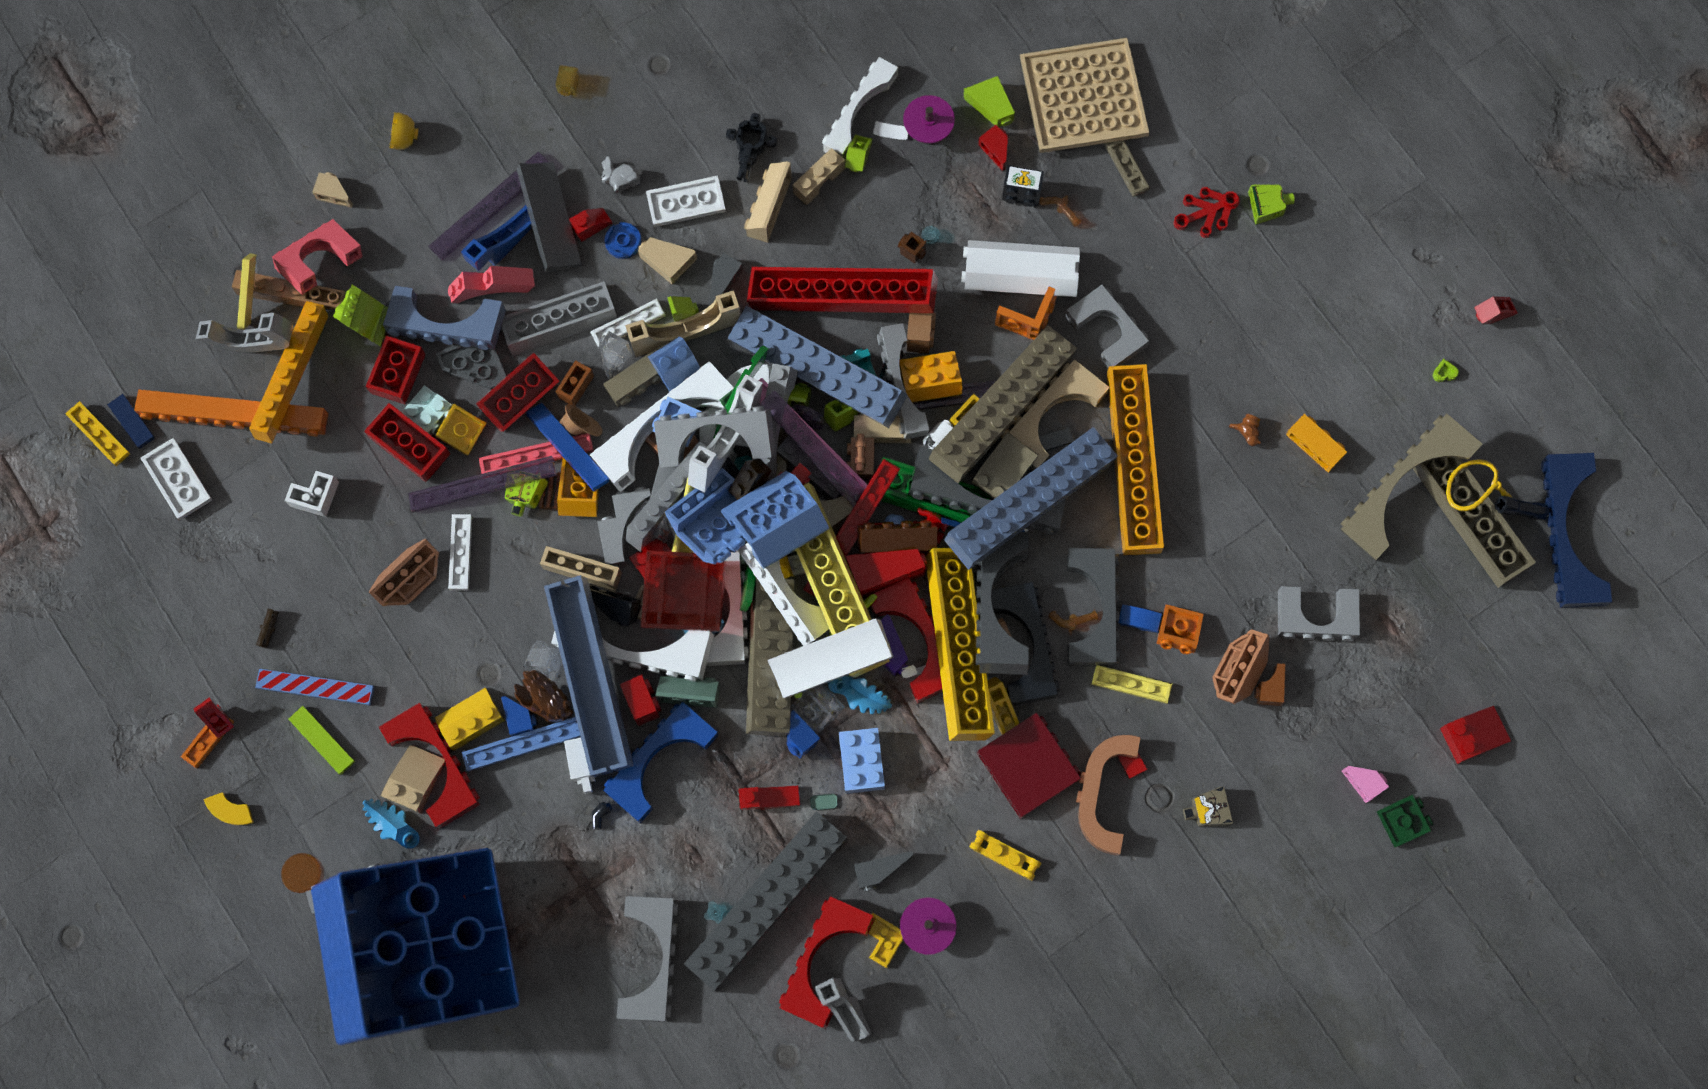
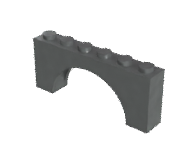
M1068 549L1067 571L1081 574L1089 579L1096 587L1102 603V616L1097 629L1087 638L1068 644L1069 666H1115L1116 661L1120 659V650L1116 649V642H1119V630H1116V623H1119V611H1116V604H1119V592H1116L1115 585L1119 584V574L1115 573V566L1119 564V556L1115 555V549Z

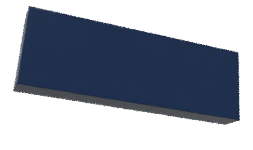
M121 394L107 404L139 449L155 439L124 394Z

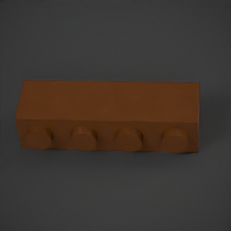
M922 520L920 523L902 521L901 524L886 521L880 525H875L873 522H865L863 525H857V548L861 553L918 549L919 551L932 550V548H937V526L929 520Z

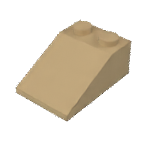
M410 745L389 777L381 796L421 814L445 764V760Z

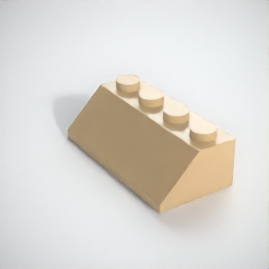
M790 162L770 164L769 169L764 171L763 185L758 187L757 201L753 202L750 212L752 215L750 219L747 218L744 226L748 237L769 242L792 179Z

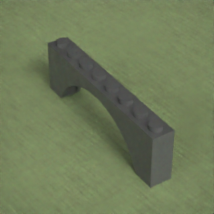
M921 446L917 455L908 495L918 500H930L936 505H948L955 510L963 509L970 514L976 513L992 501L972 494L929 460L933 449ZM1066 499L1025 529H1036L1046 535H1055L1060 529Z
M1028 532L1018 533L977 564V566H981V570H977V582H981V587L977 586V598H980V603H977L976 614L980 615V620L976 622V631H980V636H976V648H980V653H976V665H980L979 673L1027 675L1029 665L1028 647L1014 640L1001 627L992 608L991 595L999 578L1010 567L1027 559Z

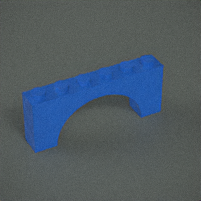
M684 702L680 705L676 704L670 711L671 715L667 720L664 718L657 725L658 730L654 734L650 733L645 738V744L641 749L637 748L631 754L634 766L619 770V773L614 778L611 777L604 785L606 788L603 791L639 823L653 810L652 806L647 802L643 791V777L651 759L663 748L679 742L694 743L706 750L719 736L715 729Z

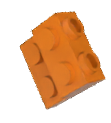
M1166 604L1156 644H1160L1163 649L1167 650L1171 648L1179 649L1182 654L1195 653L1204 614Z

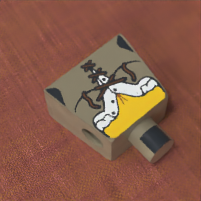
M1224 786L1194 797L1192 799L1193 807L1183 809L1185 820L1196 819L1198 827L1229 826L1233 823Z

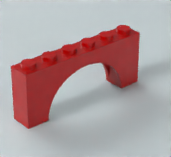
M908 577L874 593L877 595V599L870 608L875 618L888 614L907 619L923 635L928 650L927 663L922 673L909 683L917 703H920L943 692L933 617L932 615L928 616L925 610L927 605L924 599H920L917 594L919 592L915 581L911 582Z

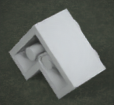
M315 471L309 488L291 483L285 502L290 507L326 517L339 481L332 475Z

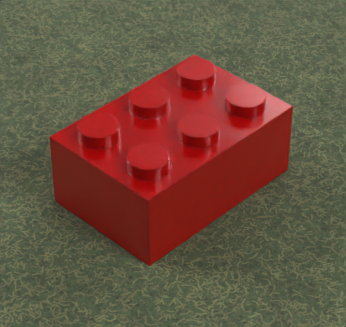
M386 336L365 386L370 394L406 405L426 355L424 350L420 346Z

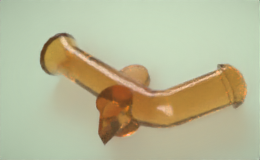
M1068 195L1062 199L1055 196L1040 198L1039 202L1042 206L1056 204L1058 206L1057 211L1064 213L1072 222L1073 227L1081 223L1082 220L1077 218L1067 206Z
M1095 609L1091 613L1078 617L1072 614L1069 620H1063L1055 613L1056 611H1051L1048 615L1049 619L1051 618L1060 627L1068 628L1070 635L1075 630L1076 625L1091 620H1098Z

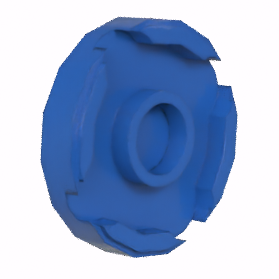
M625 222L611 226L604 238L608 252L615 258L620 259L634 256L642 243L638 229L632 224Z

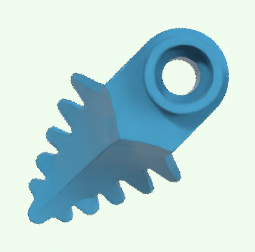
M846 675L827 682L830 691L846 697L852 710L859 706L861 713H865L869 708L870 714H874L875 710L880 714L882 709L886 712L887 709L892 707L891 699H887V695L882 696L883 691L875 693V685L867 687L868 681L865 678L853 679Z
M373 799L363 801V810L367 811L365 816L371 817L368 822H376L373 830H382L380 834L381 839L393 838L407 849L418 845L419 834L406 824L405 811L401 810L396 813L395 805L387 809L388 803L383 802L380 805V800H376L375 803ZM411 835V839L409 841H406V839Z

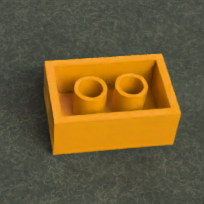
M955 351L899 360L902 383L911 402L962 394V379Z

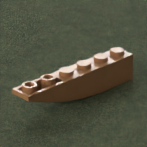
M236 270L232 283V288L237 295H240L242 272L240 270ZM255 274L253 298L289 305L304 306L305 302L309 301L324 305L325 309H336L342 303L346 294L342 290L316 286L301 295L286 279Z

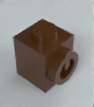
M912 231L909 235L906 233L898 243L900 254L914 264L918 260H922L927 253L926 241Z

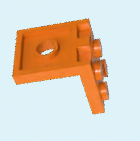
M1048 287L1035 319L999 305L995 325L1035 340L1040 334L1041 329L1044 330L1046 328L1050 313L1052 314L1057 299V296H1054L1056 289Z

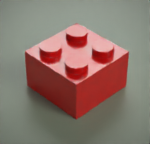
M640 675L620 684L638 726L660 718L658 712L662 710L656 697L651 696L654 691L648 679L644 680L643 676Z

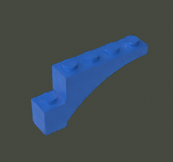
M525 205L517 214L494 231L478 239H473L461 251L464 259L477 271H480L488 261L496 266L531 230L532 224L527 206Z

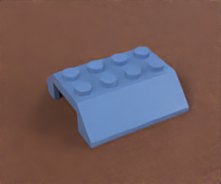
M723 468L718 471L705 493L695 488L665 511V515L676 535L703 562L711 564L722 563L731 556L730 552L735 553L746 544L745 538L735 525L731 526L721 513L722 509L737 501L728 491L735 479Z

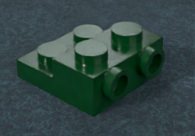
M1414 794L1376 811L1394 848L1433 831L1431 826L1434 823L1429 814L1425 816L1422 810L1425 807L1420 797H1415Z

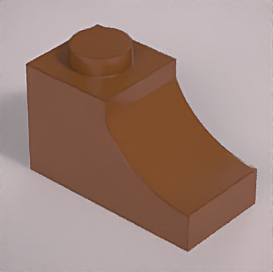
M1277 663L1272 677L1266 682H1260L1258 687H1255L1254 698L1257 699V704L1281 706L1284 703L1285 664Z

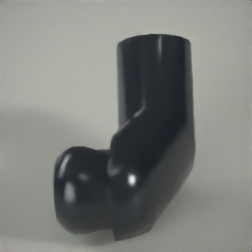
M601 802L592 811V829H602V816L605 813H610L612 810L610 803Z

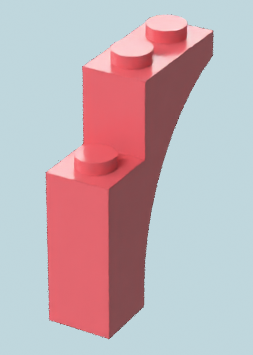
M490 266L484 273L462 272L449 285L448 295L451 298V303L458 304L467 299L486 294L506 292L528 293L535 286L533 269Z

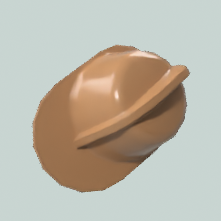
M573 404L565 406L566 413L560 420V424L573 435L588 433L593 436H600L602 434L601 426L592 417L582 412Z

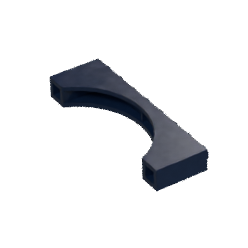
M1594 453L1548 454L1541 461V471L1544 472L1545 477L1543 480V489L1546 490L1547 494L1545 504L1549 508L1547 524L1551 528L1549 542L1553 546L1552 564L1555 565L1556 571L1554 573V582L1558 588L1556 600L1559 602L1560 608L1607 606L1612 603L1610 583L1595 576L1581 563L1572 549L1566 529V512L1574 490L1583 480L1596 472Z

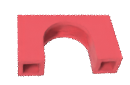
M332 219L322 224L316 230L309 232L298 241L293 242L282 251L277 252L272 256L274 268L303 295L317 286L315 273L303 263L307 255L320 250L329 251L349 266L362 258L361 246Z

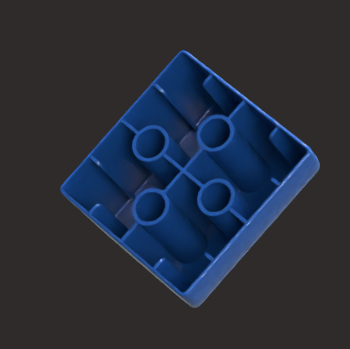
M483 848L344 871L312 887L311 894L337 1044L347 1045L513 1009L519 1005L518 989L491 849Z

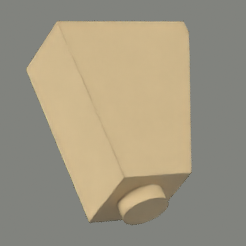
M651 237L647 241L642 242L638 250L640 258L672 285L697 260L696 252L693 249Z

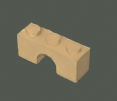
M831 148L793 184L794 195L805 205H808L819 194L820 187L827 179L830 178L833 181L845 169V160Z

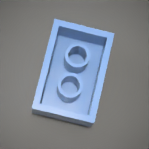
M878 728L839 732L845 793L885 790Z

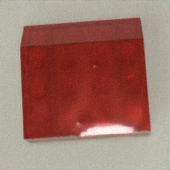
M647 551L641 628L720 632L726 560L722 563L711 564L703 562L695 553Z

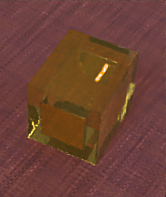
M559 66L555 84L558 93L563 96H576L580 78L578 68Z

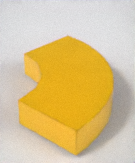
M223 792L203 799L208 810L223 822L232 825H249L254 823L249 805L233 804L226 798Z

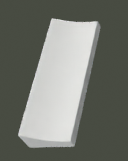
M875 618L767 661L774 673L783 698H788L893 658V654L882 622Z

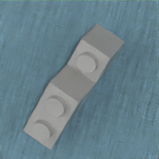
M832 978L815 986L822 1006H827L832 1010L852 1043L872 1035L857 997H848L841 978Z

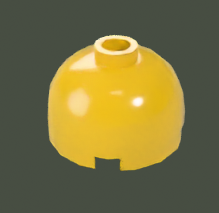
M394 112L390 149L403 150L412 145L413 139L417 140L418 129L415 128L411 117L403 113Z

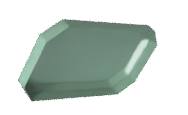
M835 794L814 795L810 798L811 808L813 810L834 809L837 806V796Z

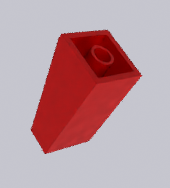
M918 549L846 556V562L862 599L908 577L911 581L925 575V569H927L926 558L923 553H919Z

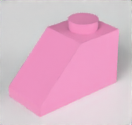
M1348 766L1342 770L1365 803L1389 787L1386 784L1388 782L1385 776L1376 770Z

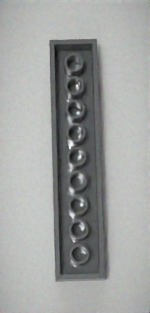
M816 811L684 965L716 992L847 841V837Z

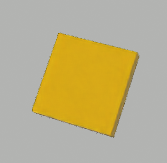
M453 404L434 437L468 456L487 423L458 405Z

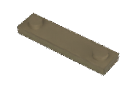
M1125 141L1104 143L1132 197L1148 191L1150 186Z

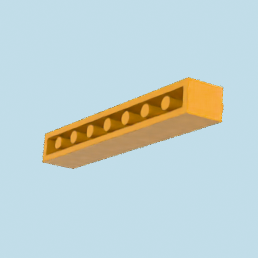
M309 301L305 302L292 331L289 346L283 351L249 427L254 439L273 443L328 319L324 305Z

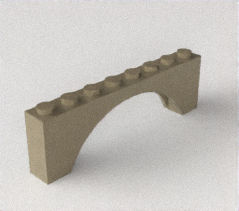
M1448 414L1444 417L1440 415L1433 422L1435 427L1431 431L1427 429L1420 436L1422 441L1417 446L1413 444L1406 452L1409 455L1405 460L1400 458L1393 466L1395 468L1394 472L1391 475L1387 473L1380 480L1382 485L1378 489L1374 487L1367 494L1369 499L1365 503L1361 501L1354 509L1356 513L1351 518L1347 516L1341 523L1343 526L1341 531L1375 561L1390 546L1385 533L1384 513L1389 495L1398 481L1414 467L1433 459L1453 457L1469 460L1482 446L1478 439Z

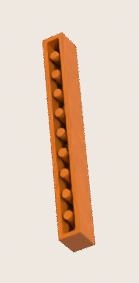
M138 389L134 411L140 418L145 420L158 418L165 422L177 420V422L188 424L190 421L198 425L210 423L217 427L230 425L236 429H244V427H250L261 402ZM290 404L277 433L288 431V433L299 435L300 433H307V435L317 437L318 434L325 435L328 412L321 407Z

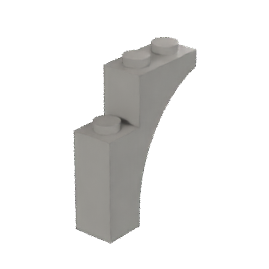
M639 487L632 492H617L616 495L612 496L616 518L608 516L602 518V521H597L605 564L615 567L627 566L624 552L627 527L636 513L650 500V488Z

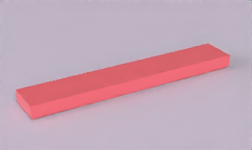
M585 433L572 436L586 453L594 452L590 434ZM550 442L481 457L479 458L482 476L487 477L508 472L509 469L518 470L561 460L564 457Z

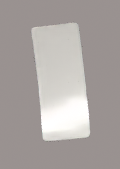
M875 122L873 134L893 139H907L908 133L904 126Z

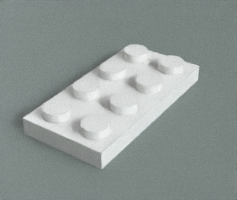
M718 176L646 191L654 227L726 212Z
M174 438L141 457L142 462L178 520L185 518L212 501L209 493Z

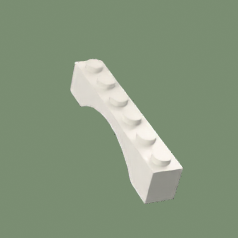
M880 57L871 64L867 77L864 76L862 78L858 91L855 90L850 98L851 102L842 109V116L839 120L836 119L834 121L831 133L826 134L822 144L825 153L832 148L845 159L848 146L852 141L851 128L857 112L870 98L880 92L889 90L898 76L897 66Z

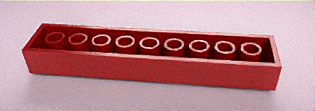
M752 267L747 302L754 310L934 313L938 277L933 269Z

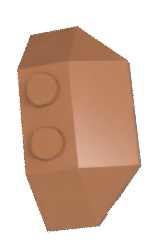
M426 539L407 548L378 576L369 593L382 606L408 605L436 579L439 552Z
M1251 629L1247 634L1229 644L1212 677L1218 699L1236 704L1252 694L1268 662V634Z

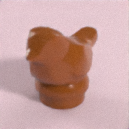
M1246 414L1242 423L1229 425V428L1238 430L1250 446H1256L1261 443L1258 439V427L1260 426V419L1258 417Z

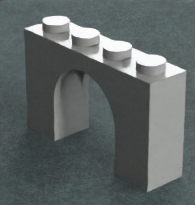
M1101 285L1067 309L1065 317L1076 330L1096 317L1105 316L1115 320L1121 328L1122 336L1116 343L1101 353L1100 359L1107 368L1109 366H1122L1147 347L1149 342L1148 336L1143 330H1139L1134 318L1124 312L1123 305L1114 300L1112 292Z
M1281 586L1278 590V636H1283L1284 639L1303 637L1304 640H1314L1315 637H1319L1324 641L1342 638V641L1351 642L1360 635L1359 589H1339L1336 592V616L1332 623L1325 626L1314 625L1303 616L1301 611V587Z

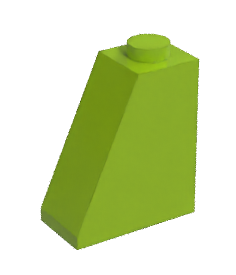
M998 76L964 88L963 97L965 101L992 124L998 127L1008 126L1014 121L1015 112Z

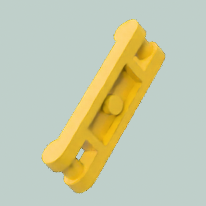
M981 830L976 832L975 835L977 837L974 842H971L970 849L1033 881L1034 873L1037 868L1039 869L1041 862L1004 844ZM983 841L989 843L986 849L981 847ZM1024 862L1029 864L1027 871L1021 868Z

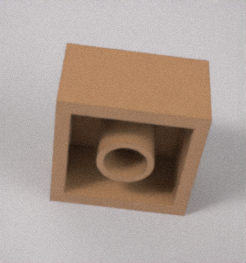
M936 312L909 313L907 352L929 354V347L933 348Z

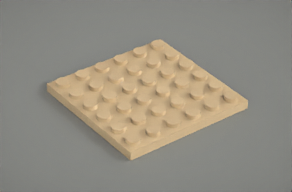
M1127 38L1020 54L1040 153L1149 136V129Z

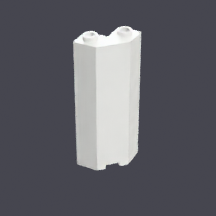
M968 240V247H964L963 258H967L966 271H962L961 282L965 283V289L1045 295L1048 287L1056 289L1055 296L1077 297L1080 248Z

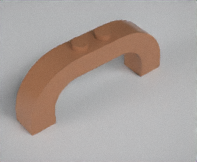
M1114 736L1099 744L1092 752L1085 772H1081L1079 783H1083L1082 791L1077 793L1076 802L1080 803L1078 819L1083 835L1096 849L1119 856L1121 853L1124 834L1109 832L1100 826L1095 815L1103 766L1108 760L1118 757L1117 755L1136 759L1140 743V737Z

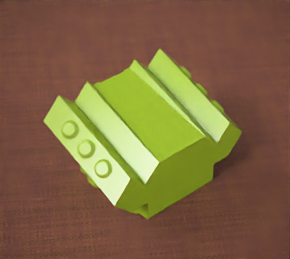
M352 284L351 288L346 292L342 303L336 307L333 317L381 347L386 336L383 323L388 307Z

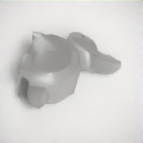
M609 156L602 162V167L604 168L602 182L610 184L616 194H620L623 190L640 184L642 168L622 164L614 169L612 159Z

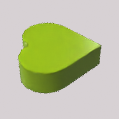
M1443 358L1434 370L1433 378L1437 382L1453 381L1457 378L1459 371L1456 366Z

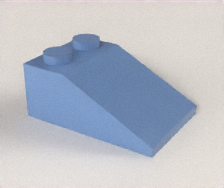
M677 337L648 356V359L669 392L700 368L692 351L681 337Z

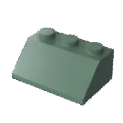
M668 675L666 677L660 676L656 697L660 703L680 705L684 702L690 706L718 708L720 684L715 678H704V680L693 682Z

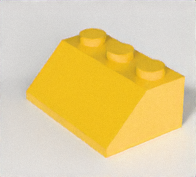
M486 687L435 717L443 737L454 751L505 721Z

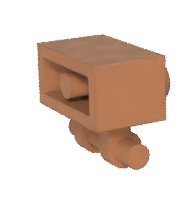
M857 434V437H851V444H847V455H851V462H847V465L861 479H872L874 475V438H864V434Z

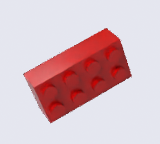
M532 353L480 399L476 405L501 432H504L552 389L559 380L538 356Z
M390 403L387 404L364 431L372 441L425 482L429 480L450 455V452L443 444Z

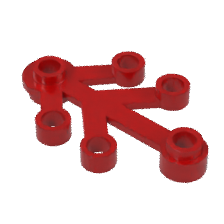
M1208 187L1201 188L1200 198L1206 200L1210 197L1219 201L1214 204L1195 198L1191 194L1185 195L1183 204L1186 207L1194 205L1203 209L1190 215L1182 213L1176 215L1173 222L1174 227L1178 230H1184L1189 223L1207 216L1204 226L1201 227L1200 235L1203 238H1208L1212 232L1211 226L1216 212L1224 208L1221 218L1216 223V227L1218 230H1225L1228 226L1227 220L1231 210L1237 208L1240 203V198L1235 192L1229 191L1221 194L1210 190ZM1206 191L1208 195H1203L1202 192ZM1189 198L1192 202L1188 203L1186 199ZM1231 199L1233 203H1228L1227 200ZM1182 221L1184 225L1181 226L1178 222ZM1223 222L1225 226H1220L1219 223ZM1206 229L1209 233L1205 234L1202 230Z

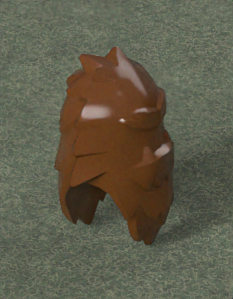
M524 671L523 676L525 679L522 680L523 686L519 684L514 685V695L520 704L543 717L547 722L565 721L567 717L573 714L571 702L568 701L567 696L558 688L554 681H551L539 671Z

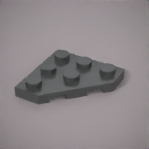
M457 344L435 353L443 372L492 390L506 377L497 352L494 349L482 350L474 346L463 347Z

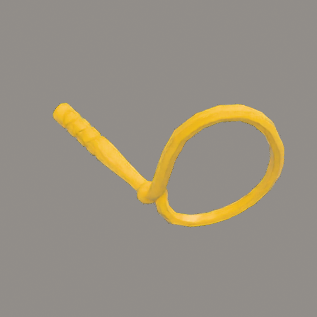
M1470 460L1459 465L1452 472L1447 482V501L1451 507L1458 511L1475 509L1494 490H1498L1502 496L1512 497L1502 487V483L1498 481L1497 468L1486 460ZM1473 464H1482L1490 467L1494 472V479L1491 487L1481 498L1469 506L1455 504L1451 496V486L1458 472Z

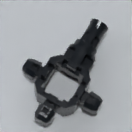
M753 113L749 121L744 120L739 123L738 131L731 128L726 131V138L732 141L736 140L737 149L739 150L738 160L740 167L736 179L742 182V178H744L743 182H748L750 168L756 162L757 156L764 152L765 145L767 147H776L777 137L767 136V129L761 123V116L758 113ZM748 130H751L753 133L760 132V141L758 144L755 143V146H752L751 143L743 144V134L748 132Z

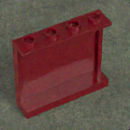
M1037 713L977 751L978 757L1020 819L1081 779L1079 769L1075 764L1071 765L1068 760L1070 758L1069 754L1064 748L1061 749L1059 747L1057 736L1054 732H1049L1046 727L1048 725L1042 715L1039 717Z

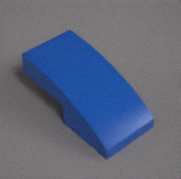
M1122 604L1119 624L1136 627L1142 631L1159 633L1163 614Z

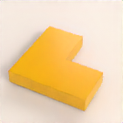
M872 912L871 915L876 919L869 935L878 939L879 942L869 958L887 968L901 945L903 938L898 927Z

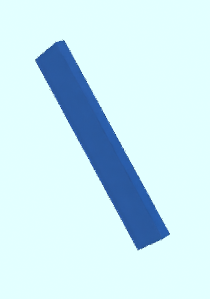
M543 403L526 412L527 417L593 492L609 482L606 474Z

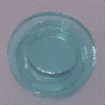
M927 226L922 231V239L927 244H934L940 238V232L934 226Z

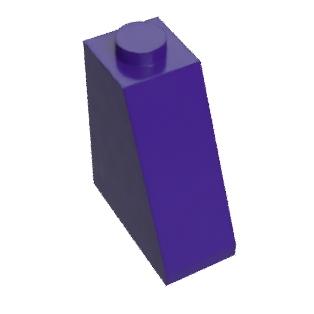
M887 614L881 622L893 658H890V662L882 666L895 677L898 673L902 674L901 672L905 670L903 668L908 667L906 665L908 657L891 617Z

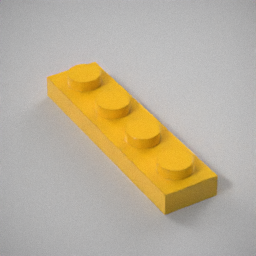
M80 401L65 413L115 466H118L130 455L126 448Z

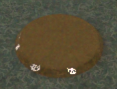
M305 853L295 854L288 858L281 871L283 884L295 893H304L311 890V887L318 883L321 875L318 861L313 856Z

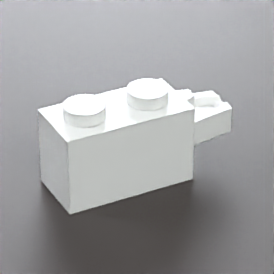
M581 738L564 741L571 780L577 782L578 785L582 784L585 794L592 793L591 782L595 781L596 777L590 776Z

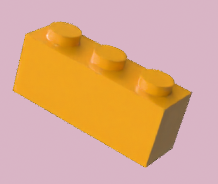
M1305 414L1301 416L1286 434L1328 473L1347 453L1342 443L1332 439L1327 430L1321 429L1312 417Z

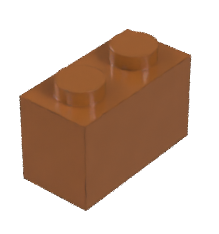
M575 360L555 391L558 398L576 406L594 378L592 369Z

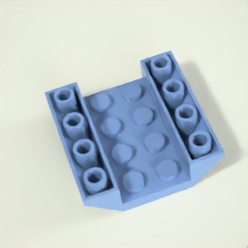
M787 471L721 510L731 526L735 525L751 546L753 556L763 569L829 529L816 501L796 475Z

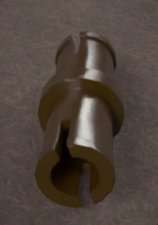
M267 608L263 625H260L261 631L255 644L256 646L268 648L272 632H275L274 626L279 614L278 611Z

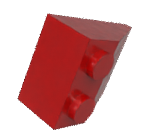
M1494 706L1457 719L1440 728L1457 764L1511 742Z

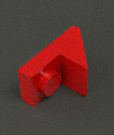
M210 697L193 709L196 715L217 738H220L234 727L219 704L216 705Z

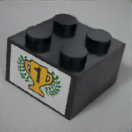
M1007 165L1002 200L1010 204L1021 203L1028 207L1038 206L1044 171Z

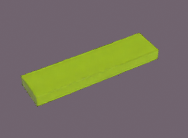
M304 706L299 708L288 719L339 775H342L355 763L350 755Z

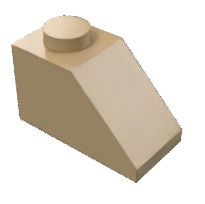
M329 172L318 174L312 192L316 199L352 208L353 204L336 175Z

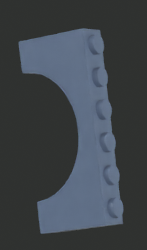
M394 287L383 323L389 335L394 337L399 335L406 336L410 339L420 338L428 342L440 341L448 345L454 343L460 344L463 347L474 346L482 350H495L506 312L502 301L484 299L480 308L467 319L455 323H436L424 318L417 312V296L413 288Z

